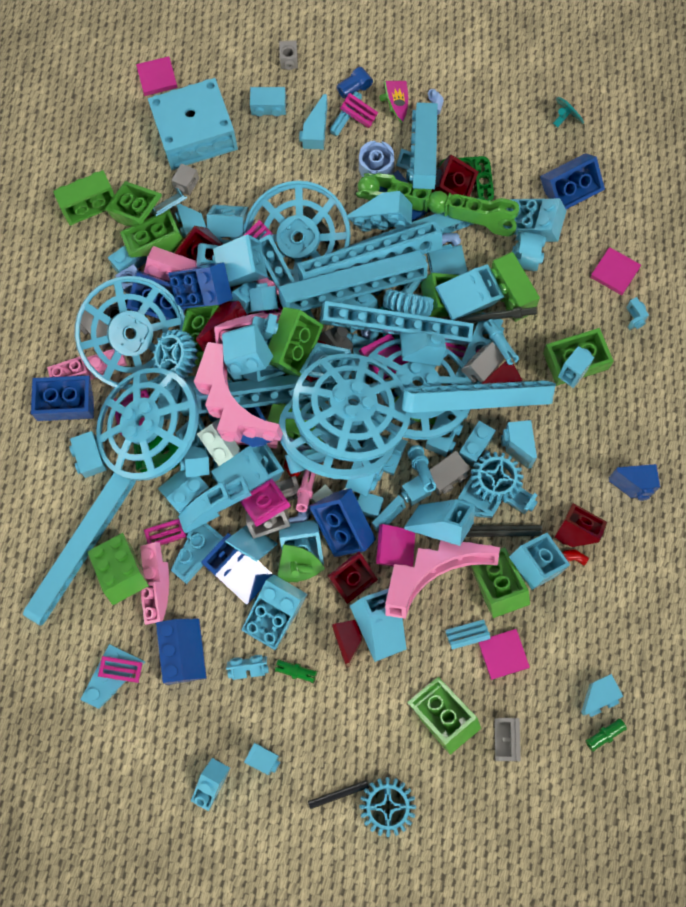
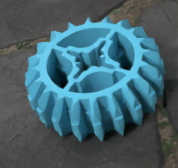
M388 289L383 298V306L390 310L421 316H430L431 311H433L434 300L431 297Z
M178 329L162 333V337L157 338L158 344H154L156 349L152 352L154 353L152 360L155 362L153 367L167 369L182 378L188 377V373H193L192 367L196 366L195 360L198 359L196 353L199 350L195 348L197 343L193 341L194 337ZM158 373L163 378L167 376L165 374Z
M497 452L493 453V457L489 453L486 454V459L480 457V463H474L476 469L471 470V474L474 476L470 477V481L475 482L471 486L472 489L478 488L475 494L480 495L482 493L481 500L483 501L488 497L489 504L492 503L493 499H496L497 505L500 504L501 499L504 503L508 502V498L513 500L515 498L514 494H519V488L523 486L520 480H523L524 476L519 474L522 468H515L518 462L514 461L511 463V456L505 459V453H502L500 457H498ZM490 465H497L495 470L483 471ZM503 467L509 471L512 478L503 472ZM499 471V474H498L499 480L497 481L496 485H494V484H495V480H494L495 475H496L497 472ZM481 478H484V481L489 482L491 486L490 489H488L483 484ZM499 486H511L505 491L496 492Z
M389 777L385 779L386 784H382V780L379 778L377 779L378 787L372 782L370 786L373 790L371 792L367 788L364 790L365 793L369 794L368 798L361 796V800L366 801V805L359 806L360 809H366V812L362 813L361 817L368 816L369 819L364 823L366 826L371 822L374 824L370 829L372 832L375 831L376 827L380 828L378 831L379 836L382 835L383 830H386L387 837H390V830H394V834L397 836L399 835L398 827L405 832L406 828L403 824L405 822L408 825L412 824L407 819L408 816L415 818V814L411 813L410 809H416V805H410L409 801L415 800V797H407L411 789L408 788L404 792L402 790L405 786L404 782L398 787L396 786L398 782L396 778L393 780V784H389ZM385 789L384 800L381 803L370 804L373 796L379 790ZM391 789L398 791L405 801L404 804L392 801ZM387 795H389L390 804L393 803L394 806H399V808L390 809L388 819L385 810L377 808V806L386 804ZM370 810L383 812L385 825L377 822ZM405 810L401 820L391 825L393 812Z

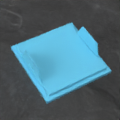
M175 188L177 194L155 206L150 213L158 216L187 199V196L182 195L180 190Z
M443 245L442 249L427 253L431 273L462 275L468 272L462 245Z

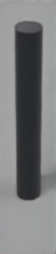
M364 780L308 801L309 807L313 809L366 788L368 789V782Z

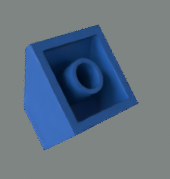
M656 464L617 467L609 477V482L630 498H638L639 501L650 499L660 488Z

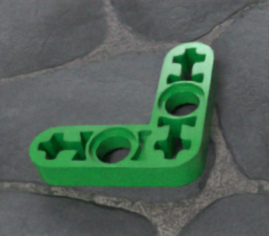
M485 156L458 158L479 171L475 181L477 199L493 201L494 189L490 160ZM443 159V160L440 162L439 167L442 165V163H443L446 159ZM480 163H483L485 166L484 172H481ZM486 178L489 182L484 185L479 182V179ZM484 190H487L486 194L488 199H485L483 197Z

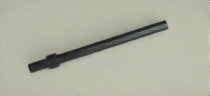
M515 307L513 310L463 316L454 321L472 323L512 317L519 319L523 318V316L536 315L538 310L537 307Z

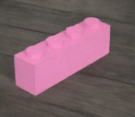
M153 246L147 257L144 273L170 281L169 272L197 267V261Z

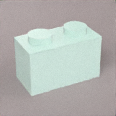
M220 418L197 433L218 466L241 451L235 441L228 442L221 438L217 430Z

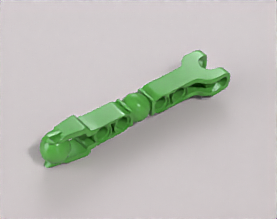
M364 173V177L358 181L357 188L359 192L356 193L358 198L372 200L381 193H385L379 192L381 186L387 188V192L400 191L412 203V209L425 210L427 212L429 209L435 214L445 212V216L448 215L453 219L486 226L492 233L509 237L516 232L517 225L514 219L517 217L520 207L513 200L499 198L494 201H487L459 194L452 195L449 193V196H447L442 191L432 193V189L413 188V184L396 180L395 176L390 174ZM503 225L510 226L511 228L506 229L503 227Z

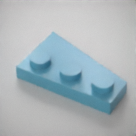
M207 523L189 531L185 545L180 550L171 571L187 584L203 567L202 560L224 537Z
M110 644L103 655L105 657L145 663V661ZM105 661V665L133 670H137L138 667ZM100 663L80 699L98 709L126 682L98 677ZM107 669L103 671L106 674L130 678L133 676L131 673Z

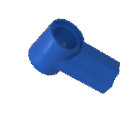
M358 67L349 78L337 85V90L341 97L346 99L349 93L353 94L360 89L362 91L368 89L372 85L373 79L363 67Z

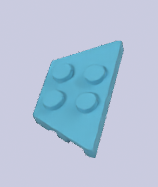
M486 450V452L483 455V458L486 459V454H490V452ZM490 465L483 471L495 470L497 465ZM498 471L497 474L495 475V478H494L495 484H494V485H496L497 481L499 480V476H498L499 471ZM481 478L483 484L488 489H490L491 486L489 482L484 481V478ZM469 479L458 500L475 504L474 517L492 518L499 507L496 504V499H493L491 504L488 503V497L484 501L481 500L483 494H475L478 488L472 489L471 486L475 482ZM499 486L496 492L505 491L510 486Z

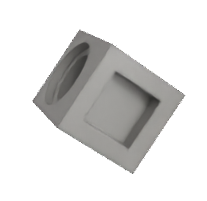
M279 41L281 69L292 70L298 68L297 41Z
M181 163L171 180L174 190L176 191L175 188H178L182 195L190 196L199 180L198 172L196 169Z

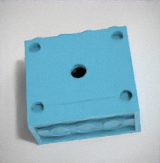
M215 78L148 98L171 170L179 168L181 163L190 165L238 150L235 132Z

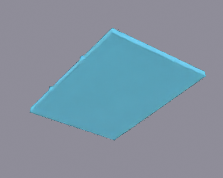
M247 525L225 541L255 562L259 561L278 544L266 535L253 539Z

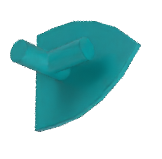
M561 97L556 98L557 103L563 107L558 110L559 117L553 122L557 128L569 114L573 115L582 124L584 123L580 114L567 100Z

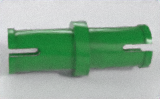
M280 659L277 661L276 665L278 666L275 667V672L292 676V679L295 680L299 678L314 684L315 676H317L316 670L301 667L299 663L292 664Z
M618 718L606 728H600V732L586 739L585 742L588 748L594 752L605 743H611L613 738L626 731L627 727Z

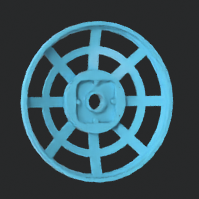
M308 181L285 182L267 190L253 204L244 224L243 235L252 227L254 218L262 206L270 213L264 223L268 229L274 218L280 223L277 234H272L271 237L274 242H277L282 258L287 256L294 259V269H289V271L293 275L295 282L299 281L297 263H301L302 259L309 256L313 258L321 256L316 251L320 241H330L325 255L332 253L336 240H345L344 249L350 246V223L343 205L328 189ZM302 188L317 191L328 197L329 200L323 208L312 201L303 200ZM295 189V200L285 202L277 208H274L268 201L280 192ZM334 205H336L343 217L345 232L335 233L333 221L328 214ZM296 206V215L285 219L280 214L283 210ZM303 206L311 207L318 211L312 220L303 216ZM323 218L328 223L330 233L320 234L317 224ZM264 231L257 239L259 240L266 233V231ZM302 233V240L295 242V234Z
M137 276L117 277L97 286L82 302L75 321L74 337L76 348L81 360L95 377L112 387H117L119 382L110 380L114 369L125 373H135L152 367L155 364L152 359L142 365L139 355L147 349L152 352L155 351L156 347L152 343L153 331L162 329V333H167L169 327L177 325L182 330L185 316L181 307L176 304L174 296L160 284ZM122 283H140L152 289L146 298L136 294H124ZM114 285L115 297L105 301L99 309L89 304L91 299L100 291ZM158 293L162 294L171 304L177 318L166 320L159 307L153 303ZM125 300L140 301L142 305L137 312L127 311ZM117 302L120 313L113 318L103 313L110 305ZM149 307L156 313L160 322L151 324L144 316ZM84 311H87L94 316L91 324V340L81 342L80 323ZM101 320L108 325L107 335L97 338L96 328L98 321ZM128 328H132L135 332L132 339L126 337L125 332ZM106 343L111 345L115 350L111 360L103 354L99 345ZM94 347L98 357L108 365L103 375L90 364L84 354V349ZM122 355L132 356L135 367H124L117 365ZM146 374L141 375L140 383L152 382L159 384L162 382L163 377L159 375L148 381ZM126 384L125 386H121L120 389L127 390L130 387H132L133 384Z
M400 339L382 344L368 356L396 371V376L405 388L441 386V384H472V381L466 375L465 378L455 376L452 368L444 358L449 356L461 369L465 365L447 348L441 364L447 370L449 376H439L438 372L434 369L437 365L408 362L402 366L397 364L393 360L402 356L401 350L393 353L388 358L377 354L387 347L400 344ZM379 369L378 376H380L382 379L384 376V371ZM418 380L422 385L416 386L412 381ZM376 382L368 385L372 388L379 385V383ZM396 387L395 391L399 398L394 402V410L405 415V411L402 410L403 394L399 387ZM386 392L379 393L383 401L389 406ZM470 409L462 411L450 410L456 418L447 425L430 430L429 418L439 416L445 411L411 413L410 418L421 419L422 430L407 429L403 438L427 440L446 435L463 422ZM375 411L372 418L380 425L387 415L383 417L379 412ZM390 422L385 430L397 435L401 427Z
M357 354L330 355L314 362L299 377L292 397L293 417L304 438L322 453L350 462L373 460L393 450L407 431L411 413L405 411L404 415L394 410V398L390 389L399 387L402 394H404L405 387L400 379L380 362ZM353 359L358 360L359 365L334 368L329 361ZM367 363L381 369L393 380L385 382L376 373L366 369ZM321 365L327 371L317 380L314 387L302 386L307 375L317 366ZM356 371L357 373L355 379L344 380L339 372ZM364 374L374 378L379 385L371 388L363 382ZM330 376L337 383L332 390L320 388L323 382ZM385 391L389 407L378 404L376 394ZM299 394L311 395V406L315 416L307 422H304L301 416ZM318 396L329 398V408L323 412L320 411L318 406ZM355 399L358 405H351L348 400ZM375 411L387 415L378 427H375L371 420ZM334 415L336 419L343 423L342 430L332 426L326 419ZM392 418L403 422L397 435L390 442L384 444L380 433L387 428ZM320 423L328 432L340 437L337 449L319 440L310 429ZM365 424L368 432L350 433L351 425ZM372 438L377 447L375 450L366 452L345 451L348 440Z
M147 368L127 376L110 392L98 417L96 438L99 453L103 461L113 472L131 480H150L167 473L184 458L195 438L199 419L196 396L190 385L182 377L167 369ZM148 373L167 375L160 384L152 382L140 383L141 375ZM173 379L182 387L186 394L187 402L176 404L173 395L166 389ZM133 380V386L114 401V397L121 390L120 387ZM140 389H155L149 398H141ZM133 392V401L126 407L121 405L120 403L125 397ZM163 393L170 406L161 408L155 401ZM108 407H111L107 431L102 434L105 414ZM189 409L187 431L184 439L181 440L173 435L177 426L178 412ZM118 411L122 414L120 424L112 428L115 412ZM171 414L169 429L166 431L162 429L164 416ZM144 417L145 420L143 421L142 425L139 426L140 419ZM120 432L125 438L121 449L113 437ZM157 436L163 438L155 448L149 450V442L153 441ZM109 439L112 448L118 454L115 465L109 461L104 451L103 442ZM169 442L179 447L165 463L155 468L152 460L153 456L161 452ZM131 443L140 445L142 454H128ZM125 459L132 461L144 460L147 471L131 473L121 469Z
M300 394L299 401L305 398L311 399V395ZM318 396V406L322 409L321 412L329 408V405L326 403V401H329V398H320ZM351 399L348 400L349 404L358 405V402ZM292 400L284 407L280 415L279 425L283 433L281 444L287 454L303 468L323 477L349 480L369 476L383 468L394 452V449L389 451L372 464H370L369 460L362 461L363 467L356 469L331 468L334 458L328 455L325 457L324 464L321 465L308 459L296 449L307 443L317 452L324 454L313 447L301 433V437L292 442L288 438L285 420L294 419L293 413L288 412L292 407ZM311 402L306 404L301 410L303 420H310L315 416L314 414L307 413L312 407ZM334 415L326 419L332 426L342 430L341 427L335 426L341 425L343 427V423L336 419ZM371 418L375 427H378L379 424L373 418ZM320 423L317 424L315 430L311 432L316 437L319 436L329 446L337 448L340 437L328 432ZM363 424L351 425L350 433L368 432L366 428H363ZM390 433V434H391L390 440L387 439V438H385V437H383L382 435H380V436H381V438H382L384 444H387V443L390 442L396 435ZM372 439L362 448L358 440H348L346 446H351L354 450L349 452L371 451L375 447V443Z

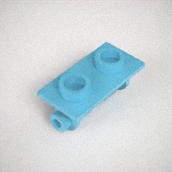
M254 655L250 659H231L227 662L226 666L228 678L233 680L247 678V670H250L251 677L265 676V673H269L268 665H265L267 664V656Z

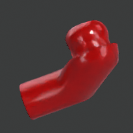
M576 549L562 552L568 562L575 560L585 566L589 560L588 556Z

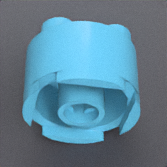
M519 231L515 238L518 242L516 246H513L512 252L515 254L523 270L537 271L539 264H542L544 259V253H541L545 245L546 236Z

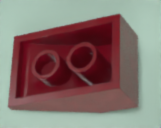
M239 301L222 303L196 338L203 352L208 342L216 343L215 326L235 318L247 316Z

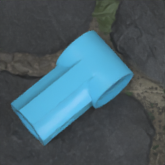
M313 448L299 451L305 457L318 464L324 462L326 457ZM288 454L285 455L290 474L306 470Z

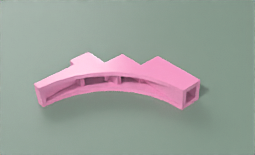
M208 342L194 383L199 392L208 395L205 406L209 414L220 418L217 430L221 438L228 442H241L242 436L245 435L249 438L260 437L268 441H281L283 433L279 424L262 420L250 414L233 398L227 381V366L224 362L223 344Z
M440 540L438 551L418 548L414 567L394 564L385 604L386 616L406 619L410 605L416 595L427 583L445 572L469 565H498L500 547L472 542H462L458 546Z

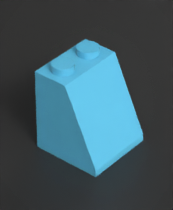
M249 234L213 249V263L224 262L230 287L268 278L261 241Z

